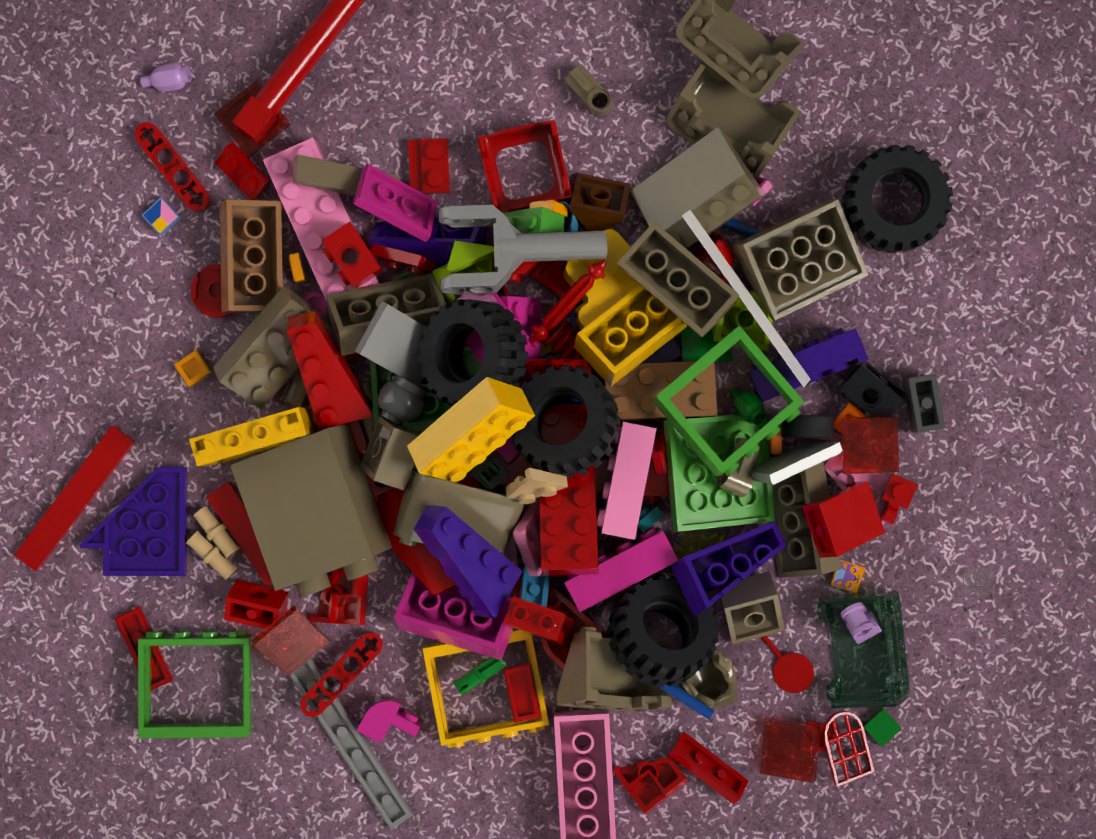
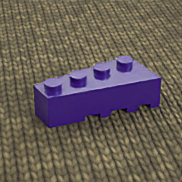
M842 328L827 334L828 340L819 343L816 338L802 344L803 350L793 353L792 349H790L811 379L807 384L819 380L826 375L846 369L855 363L868 360L856 328L845 333ZM777 354L778 360L772 362L773 366L793 389L802 386L782 356ZM755 364L751 365L753 371L747 374L756 396L762 402L781 395Z
M427 506L413 530L432 556L437 557L446 575L451 577L459 587V593L472 605L471 609L475 615L496 618L523 571L446 506Z
M773 521L687 555L672 564L671 568L693 616L698 615L713 605L718 599L732 590L733 587L785 548L786 544L776 522Z

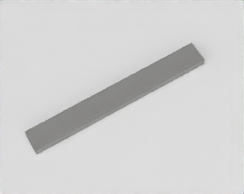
M296 632L272 647V650L302 696L323 676ZM325 680L324 688L328 692H334L328 681ZM320 687L314 690L319 693L315 699H306L310 708L315 711L319 710L317 704L322 698H324L325 702L330 699V697L322 693ZM337 697L316 717L390 830L412 817L414 813L362 733L357 731L358 727Z

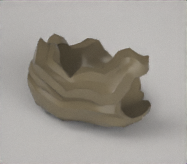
M718 649L715 650L709 661L685 682L681 681L677 685L712 709L728 706L737 702L738 699L734 667L731 660L725 657Z

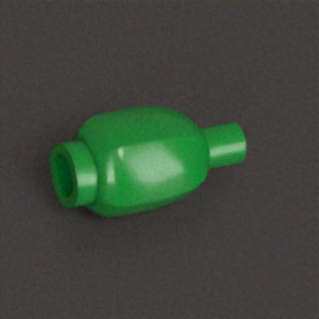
M733 388L730 391L729 395L734 400V408L744 421L755 425H761L766 421V407L756 395L749 391L741 392L738 388Z

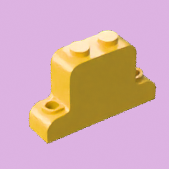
M612 229L605 230V234H607L606 259L567 260L563 270L564 279L572 287L581 276L588 273V264L598 263L602 260L607 261L604 268L605 277L594 281L593 287L582 298L584 303L575 310L577 314L575 323L580 331L640 285L617 265V262L631 247L617 231Z

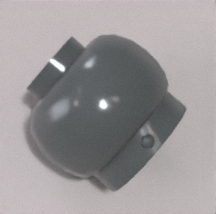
M396 374L392 376V381L387 382L381 388L377 402L378 406L383 409L381 415L401 426L403 421L411 423L420 417L425 407L424 397L426 398L428 395L427 391Z

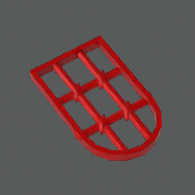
M838 711L829 716L824 723L822 737L834 786H841L875 772L865 729L861 720L855 714L847 711ZM840 715L844 716L847 732L842 734L837 731L835 718ZM848 715L856 720L858 728L853 729L851 727ZM831 724L834 737L827 739V731ZM860 732L864 747L860 751L856 749L853 734ZM844 737L850 739L853 751L852 754L847 756L843 754L840 739ZM832 742L837 745L840 757L834 761L829 747V743ZM865 753L869 769L862 772L858 756ZM853 758L858 774L849 777L845 761ZM839 763L842 765L845 779L840 781L837 779L834 765Z

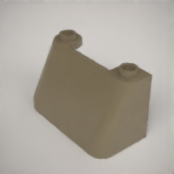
M695 0L676 28L678 40L749 98L756 99L763 96L806 45L796 35L787 32L779 35L773 43L770 42L731 10L736 0Z
M703 61L680 93L666 121L670 129L692 144L698 142L715 128L720 127L756 179L766 167L802 111L786 101H777L770 108L758 99L747 97Z
M414 470L413 478L410 483L406 484L393 534L400 537V543L416 546L417 542L423 543L413 529L426 507L446 506L499 552L504 554L524 504H520L519 500L507 498L505 493L420 474Z
M594 627L579 628L578 633H574L557 690L558 706L620 712H645L672 708V696L654 686L650 681L647 684L639 681L640 677L634 674L631 676L626 672L628 668L624 664L620 665L615 658L618 654L616 651L612 652L609 645L612 639L602 638V634L596 632ZM649 635L656 644L671 650L670 641L659 640L657 635Z

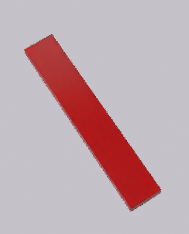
M112 425L14 556L35 572L38 571L136 441L115 425Z

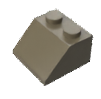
M379 415L359 467L374 481L404 490L406 484L410 483L413 478V466L415 464L407 445L420 434Z
M770 571L745 578L720 598L732 645L785 631L779 597Z

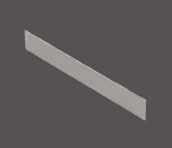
M691 210L687 211L682 217L730 285L739 294L740 299L799 382L805 387L811 380L694 214Z

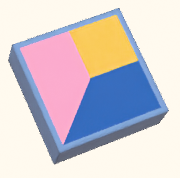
M162 197L142 214V217L160 236H163L181 219L180 215Z

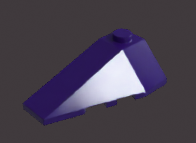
M435 215L431 237L427 242H424L388 222L376 223L369 238L370 245L376 244L421 255L438 264L446 265L449 263L455 241L486 245V227L452 228L441 224L439 218H436Z

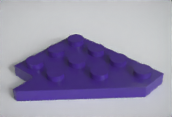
M157 467L80 544V548L103 549V576H187L188 467Z

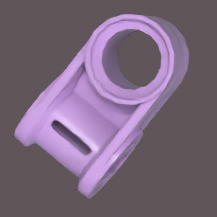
M861 602L848 606L840 613L857 644L882 631L871 610H868Z

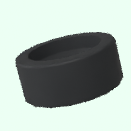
M798 415L789 423L784 420L781 423V437L833 438L834 417Z

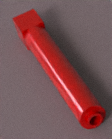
M330 0L255 98L252 96L232 121L234 128L257 145L277 120L276 115L365 0Z

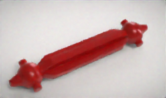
M606 260L588 264V273L581 276L543 317L541 324L531 327L532 336L529 341L531 344L547 340L549 337L548 330L555 328L593 287L595 280L605 277L604 268L607 264Z

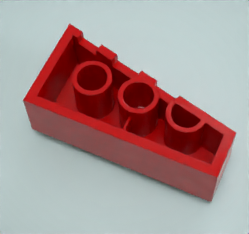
M316 311L288 317L287 332L318 429L321 430L372 417V401L365 394L356 375L350 370L344 356H341V353L334 344L333 338Z

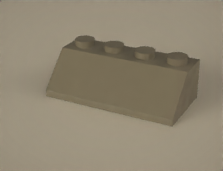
M656 222L650 225L617 262L619 267L701 338L722 319L739 298V294Z
M823 461L772 485L775 522L786 544V547L775 555L778 578L823 575L842 569L840 556L819 558L802 508L803 505L809 502L822 501L830 497Z

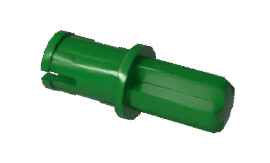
M490 657L478 666L473 665L472 670L456 681L454 680L453 684L463 697L464 694L482 682L486 684L485 680L503 669L506 663L503 658L498 660Z

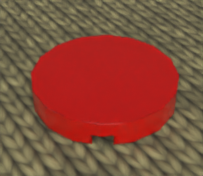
M211 264L204 267L195 275L191 284L193 303L203 314L213 318H226L234 314L222 313L221 264Z

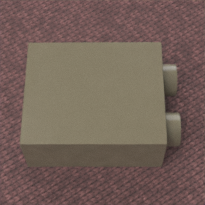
M348 424L321 430L230 465L275 591L295 584L300 598L331 587L327 572L342 567L348 581L379 570L375 555L393 548L367 475L359 467L361 459Z

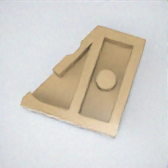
M528 468L525 470V479L523 476H518L514 482L506 486L507 498L519 500L520 504L534 503L536 501L535 498L554 496L558 490L567 488V476Z

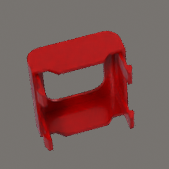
M555 120L532 123L477 137L491 202L500 212L505 213L529 209L532 202L548 200L566 202L572 199L571 187ZM540 142L544 144L548 150L554 176L553 188L547 193L517 200L507 198L501 186L496 164L497 154L502 149L526 143Z

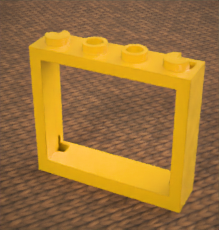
M297 407L191 438L189 441L197 467L209 466L285 445L319 432L312 408Z
M514 628L508 643L525 640L541 718L514 723V720L452 732H449L435 657L469 650L443 642L425 645L422 648L441 746L448 745V748H457L464 746V741L475 740V743L488 742L491 740V736L495 735L509 738L517 736L518 731L527 729L529 733H535L539 730H544V726L549 725V716L532 634Z

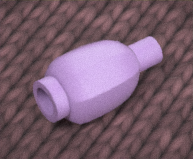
M176 62L161 65L154 69L151 75L140 78L143 88L153 86L159 91L179 90L192 80L189 67L182 66Z

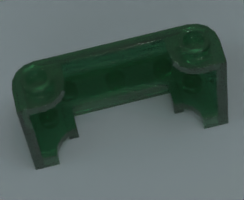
M878 591L821 598L817 612L819 619H823L825 624L830 625L835 678L826 687V696L831 701V708L896 707L907 700L910 686L901 601L898 591ZM858 602L863 603L868 610H871L882 629L880 633L860 644H857L846 626V622L840 615L845 608Z

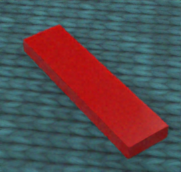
M229 481L206 496V498L264 584L268 587L272 584V580L244 502Z

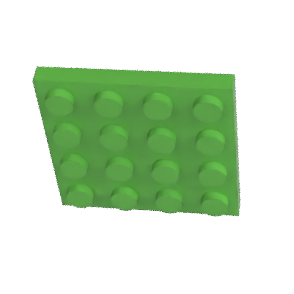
M740 415L687 419L722 461L731 454L737 438L748 440L767 423L766 420L761 425L749 424ZM668 420L664 421L673 532L775 521L772 484L753 481L751 490L745 497H739L718 487L716 484L717 477ZM765 437L757 443L760 446V450L754 466L770 459L769 444Z

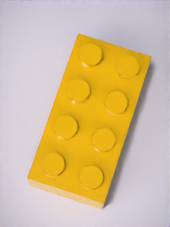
M639 285L578 332L574 348L611 387L688 325L643 286Z
M486 377L408 444L407 447L420 474L456 483L465 478L472 468L484 462L486 457L496 448L503 446L506 440L516 431L523 429L535 414L521 388Z

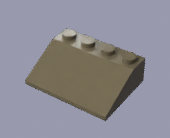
M720 127L715 128L630 190L649 227L653 222H656L687 250L699 242L682 217L687 211L691 210L709 235L766 195Z
M839 199L823 201L732 245L744 275L773 321L869 275Z

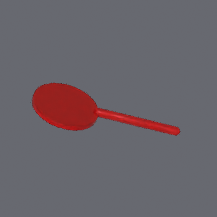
M767 636L761 637L778 657L773 668V677L776 684L784 691L790 693H799L806 690L814 679V668L811 661L800 653L791 652L782 655Z

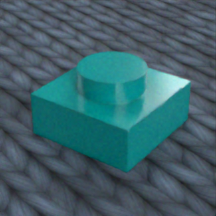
M646 506L640 511L637 527L638 533H644L663 516V513L657 507L649 509Z

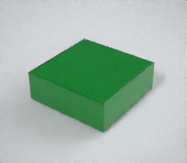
M883 707L863 724V727L881 747L902 730Z

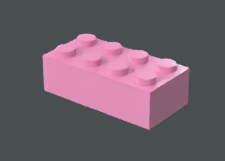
M621 422V427H616V431L619 433L617 442H613L617 444L615 454H610L607 470L612 471L610 481H604L602 498L606 499L605 509L599 508L597 526H601V533L635 540L657 428Z

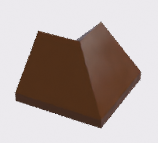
M578 173L569 209L587 231H603L615 224L622 225L631 184Z

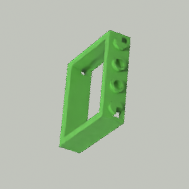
M740 326L735 328L651 400L716 477L723 473L728 476L740 466L737 461L745 455L749 458L760 449L757 443L764 437L770 440L781 430L778 425L784 420L789 423L801 413L798 408L805 403ZM737 343L786 400L788 405L722 461L670 399Z
M162 631L146 632V636L138 639V739L234 738L251 736L252 635H245V631H229V635L218 636V631H202L201 636H190V631H176L174 636H163ZM242 645L243 722L152 723L151 646Z

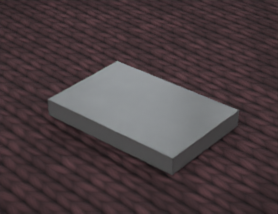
M381 302L355 352L419 386L423 379L420 372L423 368L418 363V356H421V348H418L419 340H423L424 334L422 331L425 326L387 303Z
M811 439L753 466L751 475L753 476V481L774 485L840 454L843 450L840 442Z

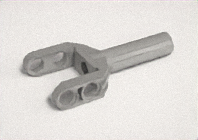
M494 205L448 206L439 209V222L452 228L493 226L495 272L451 274L440 280L441 292L444 294L497 293L523 262L606 259L607 234H605V231L522 234L510 224L508 218Z

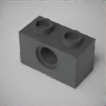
M936 374L902 379L904 392L906 393L905 397L911 432L921 433L944 429L945 422Z

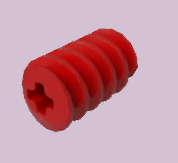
M564 317L555 328L548 331L549 337L547 340H544L543 344L546 346L553 342L554 345L551 352L555 353L561 350L559 358L584 359L574 348L577 333L580 331L573 330L574 325L571 322L565 323L566 318ZM588 363V366L592 372L594 368Z

